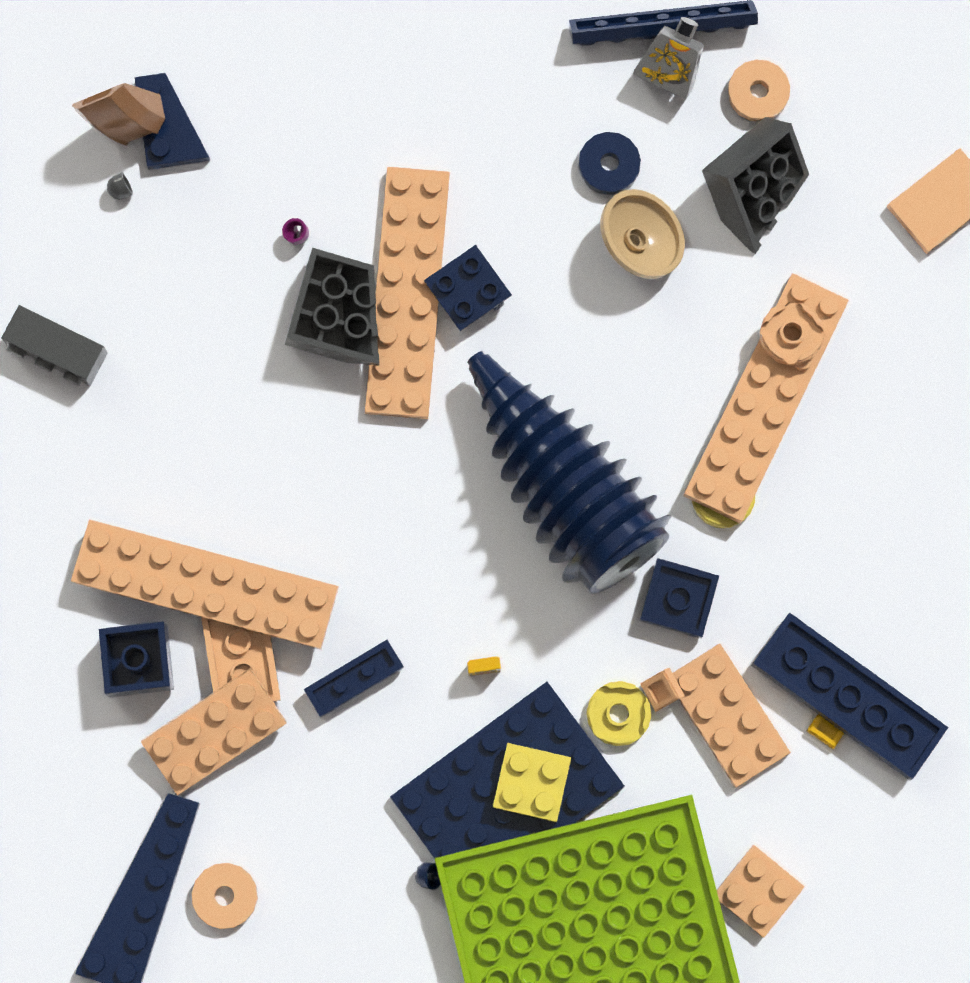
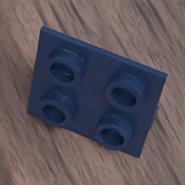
M476 244L424 280L460 332L492 309L494 311L504 306V301L512 296Z

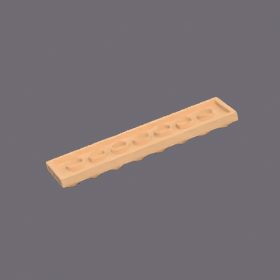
M387 167L375 304L379 366L369 365L365 414L429 419L439 301L424 280L442 268L450 172Z
M794 273L791 274L777 305L785 302L802 303L814 310L823 323L824 331L821 348L809 361L800 365L789 366L777 363L769 357L759 339L683 495L739 524L742 523L849 302L848 299ZM787 326L783 329V334L788 340L796 341L800 338V332L796 327Z
M90 519L71 578V582L320 650H322L339 586Z

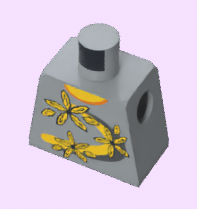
M681 17L676 30L664 26L632 74L686 99L693 90L704 45L701 42L692 39L698 24L689 18Z

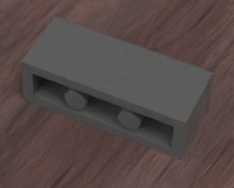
M18 305L1 337L8 346L6 350L22 359L25 355L36 359L34 364L48 372L56 369L64 373L63 378L77 386H80L82 382L91 386L108 354L103 345L21 305Z

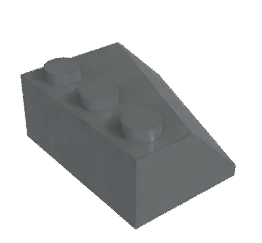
M764 117L702 170L721 222L755 254L762 245L759 241L766 230L772 231L778 222L775 217L783 205L791 203L810 175L792 123Z
M312 247L285 345L346 363L379 366L374 265Z

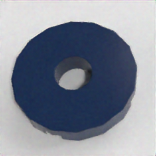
M604 132L594 135L584 144L580 151L578 168L589 188L600 194L614 195L634 184L640 172L641 158L638 148L631 139L620 133ZM607 156L614 157L618 161V167L615 170H606L601 166V160Z

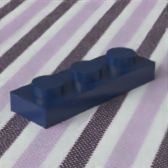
M387 639L303 690L320 718L404 669V666Z

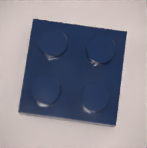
M657 558L639 621L702 639L719 575Z

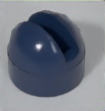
M426 862L417 867L415 880L418 885L430 890H435L441 885L436 863ZM428 873H431L430 879H427Z

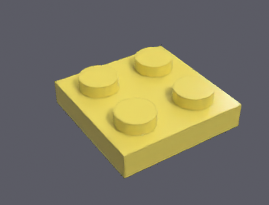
M507 743L493 808L557 822L571 757Z

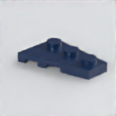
M166 73L134 77L136 87L160 94L165 120L158 134L151 133L143 136L148 170L210 161V157Z

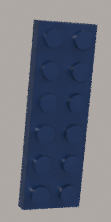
M790 612L751 665L909 781L914 779L949 728Z

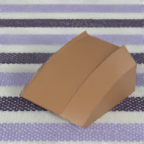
M122 83L72 104L75 111L88 124L110 139L125 146L129 142L148 134H158L165 120L160 94L127 83Z

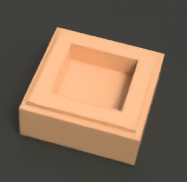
M670 667L640 683L655 712L685 696Z

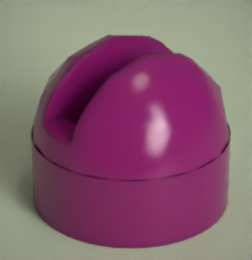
M292 218L283 225L282 234L290 244L301 245L308 240L309 228L301 219ZM297 226H301L299 238H297Z

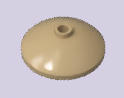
M630 189L619 192L604 206L600 219L603 242L612 258L622 268L641 278L657 279L668 275L680 264L685 249L683 230L678 218L664 201L649 192Z

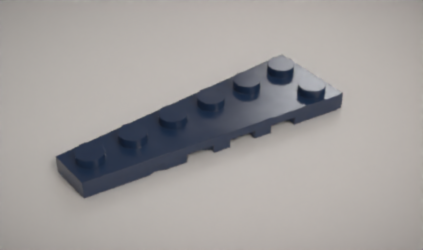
M168 793L76 970V975L101 983L143 982L201 803Z

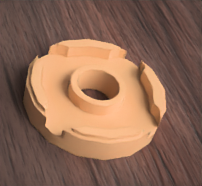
M755 59L743 63L734 71L729 80L728 95L730 105L739 116L749 121L758 122V120L761 121L764 117L774 119L783 112L790 97V84L787 75L778 65L768 60ZM755 84H761L767 89V95L757 98L752 95L750 88Z
M785 302L770 309L762 321L759 334L761 345L769 357L777 363L792 366L803 364L815 356L821 348L824 330L819 316L810 307L802 303ZM787 326L796 327L800 332V338L796 341L788 340L783 334V329Z
M231 863L214 864L205 869L195 880L192 890V904L198 917L207 925L219 929L235 928L246 922L253 914L258 901L257 886L251 875L242 867ZM223 886L230 887L234 892L233 901L226 906L220 905L216 900V892Z

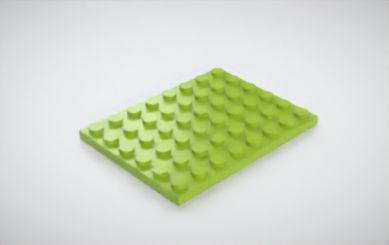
M692 794L435 858L465 983H740Z

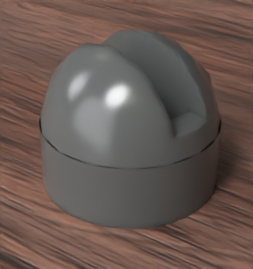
M123 172L109 179L107 192L111 197L121 200L133 195L132 187Z

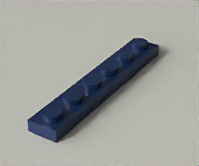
M753 0L571 19L569 20V32L572 43L582 46H590L601 41L619 43L629 38L653 39L664 26L676 30L681 17L695 21L698 24L696 31L711 33L721 28L745 29L750 25H758V12Z

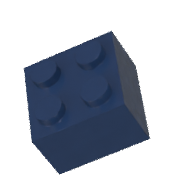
M164 621L98 629L105 695L108 697H119L174 690L168 625Z

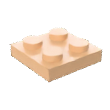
M752 845L717 888L719 902L762 938H765L805 886L758 847Z

